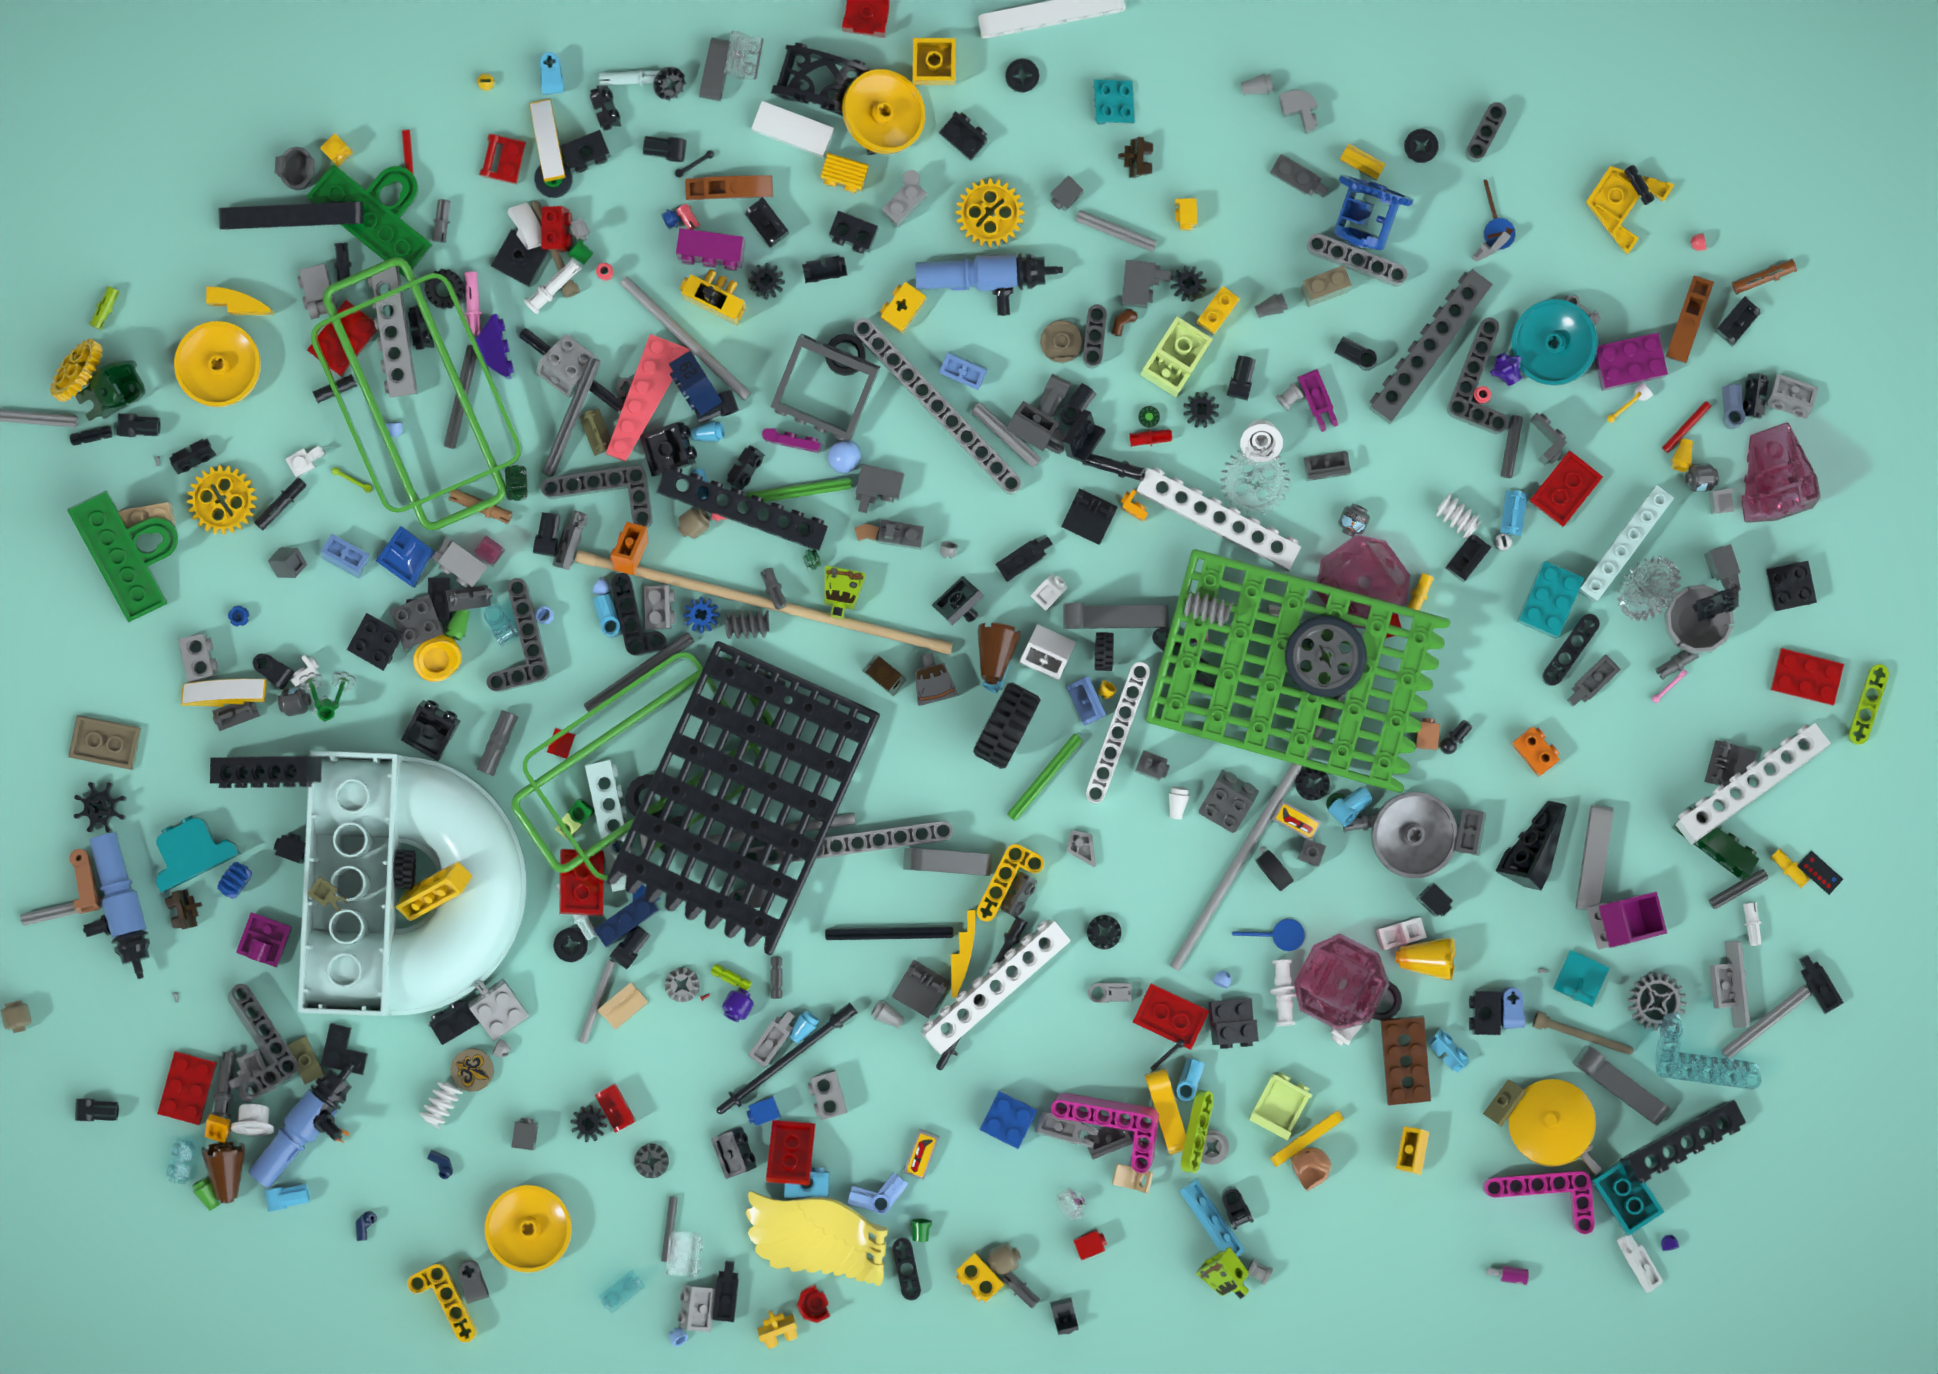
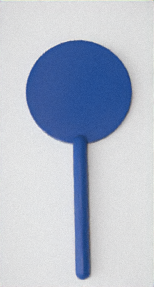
M1284 919L1278 922L1273 929V933L1232 932L1233 936L1273 937L1275 945L1284 951L1298 949L1305 938L1302 925L1293 919Z

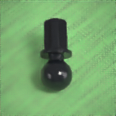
M1462 720L1453 731L1449 732L1451 737L1444 738L1441 741V751L1447 755L1453 754L1457 749V742L1463 743V739L1472 729V725L1468 721Z

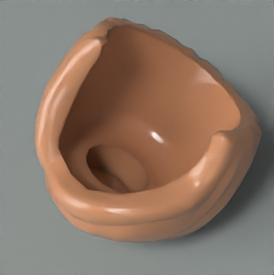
M1305 1148L1297 1152L1291 1159L1293 1170L1301 1185L1307 1191L1320 1185L1329 1176L1331 1161L1328 1155L1319 1148Z

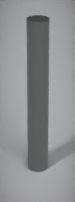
M669 1197L661 1257L663 1262H670L678 1197Z

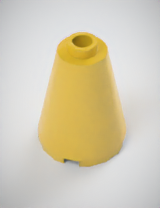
M1447 937L1400 947V951L1396 950V963H1399L1400 968L1444 980H1453L1455 965H1453L1455 941L1453 938Z

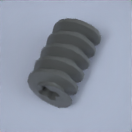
M766 610L764 617H762L760 611H757L756 617L753 616L752 611H749L747 617L741 611L738 618L735 612H732L730 618H728L725 612V628L728 639L732 638L733 633H735L737 639H740L742 632L745 638L749 637L750 632H752L754 638H757L759 632L765 638L767 632L770 631L769 610Z

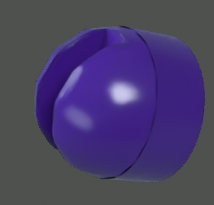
M1665 1235L1661 1240L1662 1251L1680 1248L1678 1240L1674 1235Z

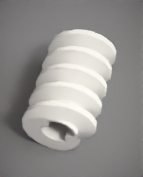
M1449 493L1438 506L1436 516L1440 517L1444 514L1443 522L1451 520L1450 528L1457 525L1456 533L1459 534L1465 531L1463 538L1466 539L1471 536L1483 520L1477 522L1478 514L1470 517L1472 510L1468 509L1464 512L1465 504L1462 503L1457 506L1458 498L1451 501L1452 493Z
M446 1081L444 1083L437 1082L440 1090H432L436 1097H428L432 1104H424L427 1113H419L423 1120L438 1129H441L438 1123L445 1124L446 1122L442 1115H450L446 1108L453 1109L455 1107L451 1100H459L455 1093H463L462 1090Z

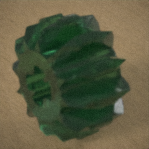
M519 465L506 467L505 484L507 499L514 501L526 499L528 497L526 468Z

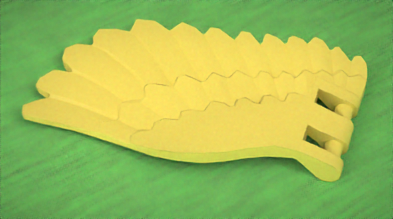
M751 1190L749 1191L748 1198L753 1208L748 1207L746 1215L754 1226L750 1227L748 1235L751 1241L757 1245L755 1252L761 1258L768 1259L770 1267L776 1269L789 1267L792 1272L806 1269L807 1272L813 1273L822 1270L823 1274L831 1272L835 1276L845 1274L847 1278L855 1277L856 1281H866L868 1284L875 1283L876 1286L882 1284L884 1278V1262H882L886 1251L884 1239L887 1236L888 1230L886 1227L870 1223L862 1215L834 1199L810 1197L781 1201L763 1196ZM869 1233L875 1235L876 1239L869 1237ZM868 1252L874 1256V1259L867 1257Z

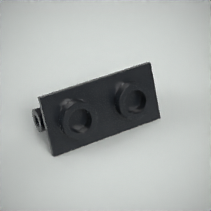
M597 85V88L590 90L591 94L589 96L594 110L602 108L601 112L596 113L600 128L608 131L612 129L611 126L620 127V114L614 106L612 91L608 86Z
M840 255L825 258L826 265L821 264V259L806 261V264H802L805 283L848 276L845 258L840 257Z
M419 306L410 307L407 313L410 328L417 327L418 329L411 332L413 347H416V350H423L424 347L435 348L434 341Z
M1761 373L1748 374V379L1745 383V400L1743 401L1745 417L1753 416V418L1761 419L1762 415H1764L1766 400L1759 399V396H1767L1769 380H1767V376L1761 375Z
M202 438L189 445L192 450L190 453H188L185 447L172 454V457L169 458L170 464L178 475L216 456L208 438L205 440Z
M751 445L748 448L745 447L738 458V461L743 463V465L740 467L734 464L727 475L728 479L726 481L742 491L749 484L756 468L762 464L765 455Z

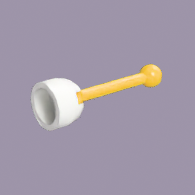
M1643 382L1639 384L1634 391L1635 397L1614 414H1609L1607 421L1609 423L1614 422L1615 418L1635 401H1646L1651 398L1653 393Z

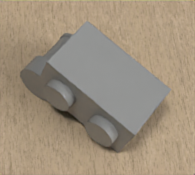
M908 170L904 173L903 183L905 185L882 208V213L896 227H899L927 198V192L918 185L920 176L915 170Z
M321 264L299 270L300 276H297L300 289L304 288L305 297H302L305 309H308L310 318L315 319L319 318L320 315L327 314L328 312L323 302L324 291L331 285L327 266ZM333 293L331 299L336 309L337 305Z
M445 537L437 551L434 550L435 552L431 558L440 564L438 568L447 575L451 572L458 577L456 581L465 588L468 585L473 587L488 566L452 541L450 543L451 540Z

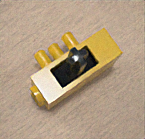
M711 269L708 270L704 280L690 274L689 278H684L680 289L685 300L738 325L747 306L744 300L732 295L737 282L730 280L724 291L723 288L727 278L721 275L715 286L712 285L717 273Z

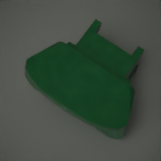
M120 361L100 368L92 378H89V386L76 394L75 397L79 404L91 400L94 404L93 409L85 414L88 421L101 416L103 419H106L121 408L126 407V403L137 402L144 396L145 387L135 370L137 367L135 361ZM116 383V385H117L119 391L121 392V394H118V393H117V391H116L115 387L113 386V384ZM131 385L134 386V392L130 391Z

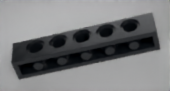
M322 757L210 758V784H219V788H232V784H235V788H248V784H251V788H264V784H267V787L280 788V783H283V787H296V783H299V787H312V783H321Z
M1735 1099L1726 1101L1620 1158V1161L1630 1181H1639L1641 1184L1652 1178L1651 1174L1657 1171L1660 1174L1670 1169L1669 1164L1673 1162L1679 1164L1687 1160L1686 1155L1691 1152L1694 1155L1706 1149L1704 1145L1710 1142L1714 1145L1723 1140V1135L1727 1133L1732 1135L1741 1130L1740 1126L1745 1124L1746 1121ZM1718 1118L1722 1121L1721 1129L1717 1126ZM1700 1128L1704 1130V1138H1701L1699 1135ZM1682 1138H1684L1687 1142L1686 1148H1684L1681 1144ZM1664 1147L1669 1151L1668 1158L1663 1154ZM1646 1157H1648L1651 1160L1650 1167H1648L1645 1163Z

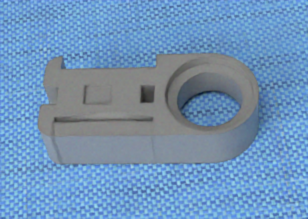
M1096 983L1089 988L1088 996L1095 1003H1109V1000L1110 1002H1126V999H1128L1129 1003L1131 1002V984ZM1101 987L1104 990V996L1101 999H1094L1091 994L1093 988Z

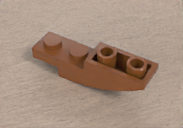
M772 175L685 179L686 200L773 197Z
M1693 276L1666 355L1667 358L1687 363L1714 284L1713 281Z

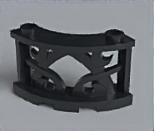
M795 42V45H786L785 49L787 52L777 85H773L771 93L788 101L808 105L809 102L819 104L821 109L843 117L842 103L845 92L849 87L845 86V83L853 81V78L847 76V72H856L859 77L863 73L871 71V69L865 67V63L860 60L853 59V61L836 55L807 48L802 43ZM796 56H802L805 59L803 63L796 62L797 67L801 69L799 72L793 70ZM811 58L819 59L811 63ZM836 65L842 66L840 71ZM826 66L833 74L837 84L826 86L818 95L815 94L812 80L806 75L817 68ZM791 74L794 75V77L788 84ZM801 79L809 84L808 89L802 90L800 88L804 84V82L800 81ZM831 90H839V92L834 91L836 95L835 98H830L828 96V92Z

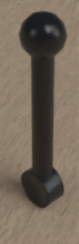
M708 150L706 152V155L689 164L685 168L677 169L675 171V176L677 178H681L683 174L689 169L698 165L707 158H713L714 152L712 150Z
M1178 1039L1176 1045L1155 1062L1150 1069L1152 1071L1155 1070L1175 1050L1183 1047L1185 1044L1184 1040Z

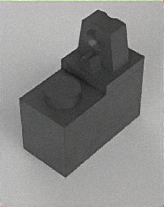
M1126 260L1121 306L1147 308L1148 302L1152 303L1153 290H1150L1149 287L1159 285V281L1170 282L1171 271L1160 270L1161 266L1152 262Z
M862 464L856 488V500H860L858 512L867 514L869 503L875 504L878 496H882L881 500L891 503L894 502V499L899 500L904 473Z
M881 520L878 543L921 550L924 526Z
M1731 544L1704 554L1712 579L1716 578L1717 581H1721L1724 589L1738 586L1739 590H1741L1738 574L1741 572Z

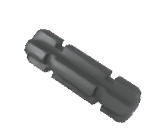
M771 957V998L781 999L782 957Z

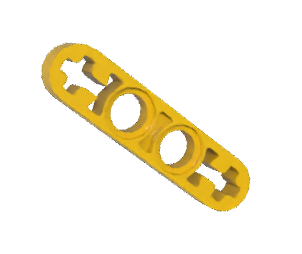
M1336 1110L1276 1152L1269 1159L1275 1167L1279 1166L1343 1121L1344 1117L1339 1110Z

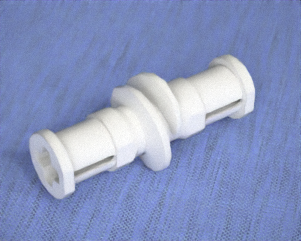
M1292 960L1272 961V965H1275L1274 984L1276 988L1271 989L1270 994L1275 995L1277 999L1278 1022H1276V1026L1295 1025L1292 1013V998L1298 996V994L1291 992L1294 989V986H1291L1292 978L1290 977V964Z

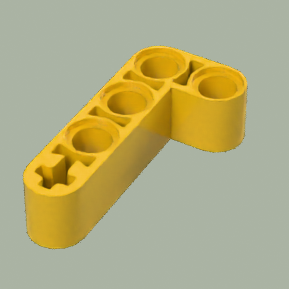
M1012 844L1006 849L977 908V916L980 920L988 922L995 917L1019 867L1030 873H1038L1043 869L1044 860L1039 854L1018 844ZM1012 848H1018L1022 855L1020 859L1012 860L1009 857V851ZM1035 857L1040 860L1041 865L1039 869L1033 870L1028 866V861L1031 858ZM1008 867L1011 869L1012 876L1006 880L1002 879L999 875L1001 868ZM997 886L1001 888L1002 896L1000 898L994 899L990 896L989 892L992 887ZM987 897L990 901L998 903L997 907L991 906L992 916L983 918V913L980 909L987 907L988 902H984Z
M1164 1068L1145 1074L1154 1108L1159 1115L1158 1121L1169 1155L1182 1152L1186 1133L1167 1071Z
M442 1263L433 1264L415 1273L408 1279V1289L413 1293L418 1294L431 1287L433 1288L459 1341L466 1343L475 1338L477 1335L476 1325L446 1265ZM437 1267L443 1271L441 1279L434 1278L432 1274L434 1268ZM415 1277L423 1280L424 1285L421 1289L414 1287L413 1280ZM444 1287H449L452 1290L453 1295L450 1299L443 1297L442 1289ZM453 1307H459L462 1310L460 1318L453 1317L451 1313ZM465 1318L467 1321L463 1323L464 1327L466 1329H471L469 1337L467 1335H462L461 1332L464 1330L462 1324H460L459 1326H457L456 1324L458 1322H461Z

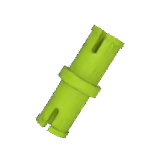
M107 286L100 303L96 305L97 309L89 325L102 330L108 315L113 311L112 307L120 293L118 290Z

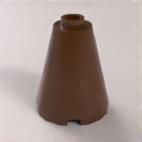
M985 623L978 625L981 678L985 680V683L996 685L1003 680L1020 638V631L1014 632L1015 627L1000 623H991V627H985Z
M219 1142L209 1144V1149L207 1150L205 1147H202V1156L216 1199L221 1200V1203L225 1204L234 1202L239 1193L245 1144L239 1142V1146H233V1142Z

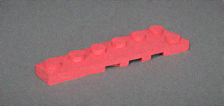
M649 335L605 453L606 455L626 462L673 380L670 376V373L673 371L669 363L687 353L690 349L655 335Z

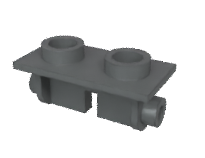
M488 585L445 591L449 612L491 606L490 597H492V590L488 589Z
M245 702V705L230 704L212 711L214 723L218 726L219 731L260 716L255 702Z
M1022 872L1020 876L1017 875L1011 886V889L1015 890L1016 894L1007 893L1001 903V910L1014 918L1022 914L1028 897L1036 889L1037 881Z

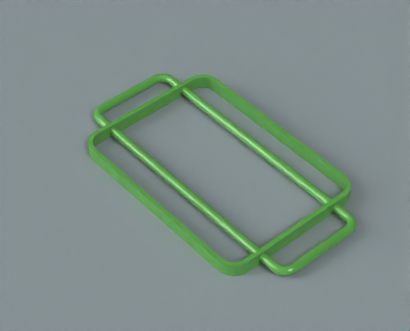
M395 257L328 286L323 294V302L330 318L315 325L311 334L312 344L384 507L391 512L397 513L413 508L422 527L434 531L501 502L506 496L507 489L499 470L511 466L518 461L521 456L522 446L448 278L441 274L433 273L416 279L408 262L402 258ZM399 266L402 268L408 281L407 284L337 314L331 299L333 293L391 267ZM438 278L447 286L515 442L516 453L514 457L498 466L420 290L419 284L430 279ZM410 288L489 467L487 471L420 500L416 495L340 321L343 317ZM332 323L411 502L407 506L395 508L386 499L318 343V332L327 324ZM492 474L498 488L495 496L435 522H430L426 518L421 504Z
M677 653L525 756L523 772L530 784L513 796L511 807L546 861L555 871L566 873L584 862L596 878L607 880L608 875L598 873L588 859L626 834L634 818L583 852L540 790V787L697 682L703 667L693 655ZM721 657V658L726 659V660H728V661L731 660V659H729V658H727V657ZM685 658L694 664L698 671L536 780L532 778L527 769V763L532 756L673 661ZM708 677L706 683L715 695L717 688L710 677ZM748 694V698L756 708L760 699ZM722 698L720 704L730 708L725 699ZM765 708L762 718L766 725L771 727L774 721ZM750 742L746 752L752 749L758 757L760 750L756 744ZM738 747L728 753V755L734 757ZM766 761L764 762V765L761 770L765 771ZM703 771L686 783L694 787L697 786ZM744 786L727 795L724 800L729 801L742 792ZM534 791L538 794L579 854L566 864H560L520 807L521 800ZM662 798L650 806L647 813L654 815L663 809L667 799ZM699 814L690 821L687 828H689L705 816ZM657 843L653 849V852L660 848L663 844Z

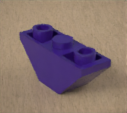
M493 314L476 341L487 366L509 380L512 379L511 373H514L512 360L508 361L506 352H510L508 340L503 339L502 332L506 331L503 318L499 319L497 314Z

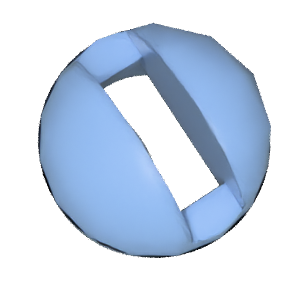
M402 422L385 423L391 437L401 435L403 430Z
M600 577L592 592L600 596L607 594L610 590L609 582Z
M542 606L537 609L535 617L541 624H549L553 621L554 614L550 608ZM548 612H550L546 620L543 621Z
M1222 970L1216 973L1212 982L1220 987L1229 988L1231 976L1228 972L1226 973V971Z
M674 1328V1332L670 1331L669 1339L674 1347H678L687 1341L688 1336L682 1328Z

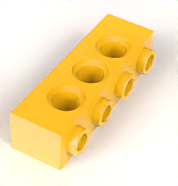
M457 861L415 884L413 889H406L395 907L409 921H412L461 894L472 878V875Z

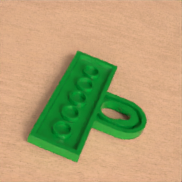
M332 164L306 196L314 204L363 202L364 224H343L341 226L384 261L395 257L402 258L408 262L413 270L433 246L400 219L418 195V182L415 176L404 167L392 166L384 169L365 190L337 166ZM395 181L400 182L402 190L398 202L392 206L382 204L380 193L383 188ZM399 267V273L405 277L402 268Z
M107 490L68 508L67 511L128 623L167 604V600L148 566L170 556L177 547L178 532L170 520L161 516H151L126 527ZM145 533H159L163 538L156 549L149 552L140 550L137 547L136 539Z

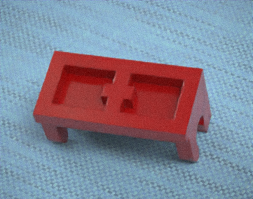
M616 1084L595 1095L615 1133L636 1122Z

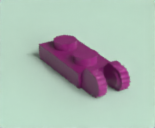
M1318 369L1297 377L1321 432L1326 431V425L1320 415L1328 412L1331 424L1334 427L1338 426L1339 424L1333 411L1334 407Z
M773 428L762 430V438L767 442L815 453L821 452L822 445L817 442V438L805 436V439L796 438L797 434L784 432V435H781Z

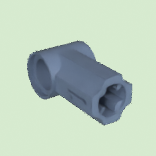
M1741 385L1722 386L1723 423L1729 429H1736L1745 420ZM1729 414H1737L1739 422L1733 423L1729 419Z

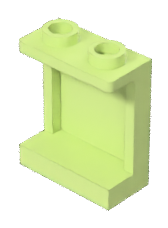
M1279 1072L1278 1075L1272 1074L1248 1119L1288 1141L1292 1129L1312 1094L1308 1093L1310 1088L1299 1082L1297 1086L1289 1082L1290 1078Z

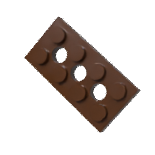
M1424 1016L1380 1019L1388 1106L1430 1102L1431 1093ZM1402 1034L1410 1036V1041L1405 1045L1398 1042V1038ZM1404 1055H1409L1412 1058L1411 1063L1407 1066L1400 1064V1058ZM1406 1076L1413 1078V1084L1409 1087H1405L1401 1083L1402 1079Z

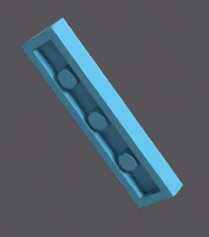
M1197 1179L1180 1190V1193L1220 1252L1230 1247L1238 1257L1245 1251Z

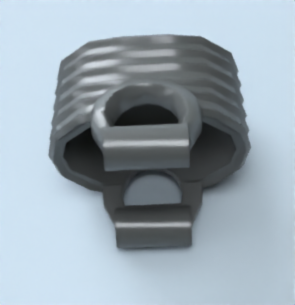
M292 147L284 152L282 156L275 157V173L289 188L298 191L305 189L310 184L311 178L314 175L315 159L304 148Z

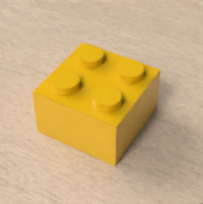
M913 38V85H956V38Z

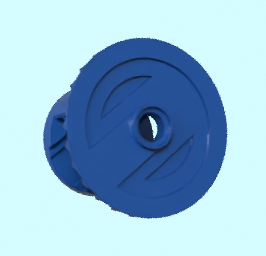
M1341 174L1339 178L1340 183L1349 188L1333 231L1334 234L1348 240V243L1366 249L1368 247L1375 250H1383L1399 205L1410 206L1413 204L1414 199L1388 189L1384 185ZM1356 193H1364L1379 198L1381 202L1390 204L1386 217L1377 216L1376 221L1383 224L1379 236L1345 225L1347 220L1360 225H1367L1374 204L1355 198Z

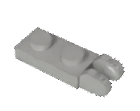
M1044 1111L1036 1128L1038 1134L1075 1145L1078 1143L1089 1148H1093L1094 1143L1091 1140L1080 1138L1081 1132L1083 1131L1090 1135L1098 1134L1097 1129L1084 1125L1082 1122L1060 1119Z

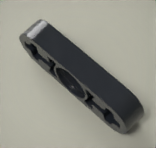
M899 1238L893 1244V1254L901 1293L905 1299L912 1301L917 1299L921 1293L911 1242L907 1238ZM899 1242L909 1246L905 1253L906 1257L911 1255V1259H904L898 1262V1257L902 1258L901 1251L896 1250ZM910 1263L913 1266V1272L910 1275L902 1274L900 1270L902 1264ZM915 1276L916 1281L911 1280L913 1288L917 1287V1291L914 1292V1296H910L909 1293H905V1290L908 1289V1282L903 1283L902 1279H910Z

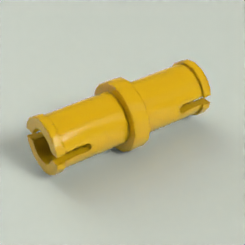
M1425 573L1421 574L1415 590L1411 592L1412 597L1407 606L1408 608L1420 610L1423 601H1426L1428 598V590L1432 581H1434L1432 576Z
M1781 848L1770 857L1783 870V874L1785 876L1788 875L1800 889L1810 880L1797 866L1798 863L1796 861L1793 862Z

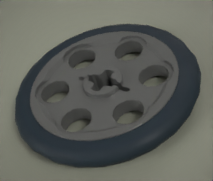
M1329 615L1317 616L1300 624L1291 633L1285 649V665L1293 682L1303 691L1319 697H1334L1344 694L1353 688L1361 679L1367 662L1366 646L1358 630L1349 622ZM1324 629H1330L1334 636L1332 640L1325 641L1321 637V632ZM1310 638L1313 640L1314 647L1311 650H1304L1302 648V641L1304 639ZM1342 641L1350 642L1352 646L1351 651L1348 653L1341 652L1339 644ZM1320 645L1326 653L1332 654L1329 658L1332 668H1330L1326 660L1321 661L1322 649ZM1303 660L1311 661L1313 665L1312 670L1309 672L1302 671L1300 663ZM1342 662L1350 666V672L1346 675L1338 672V665ZM1321 672H1327L1331 677L1330 682L1327 684L1320 683L1318 675Z

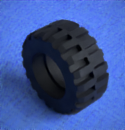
M1008 683L974 747L973 753L975 756L1000 769L1006 768L1041 701L1039 696L1015 683Z

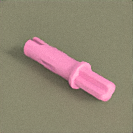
M465 272L467 306L465 316H467L474 336H479L481 333L480 316L482 312H480L477 272Z

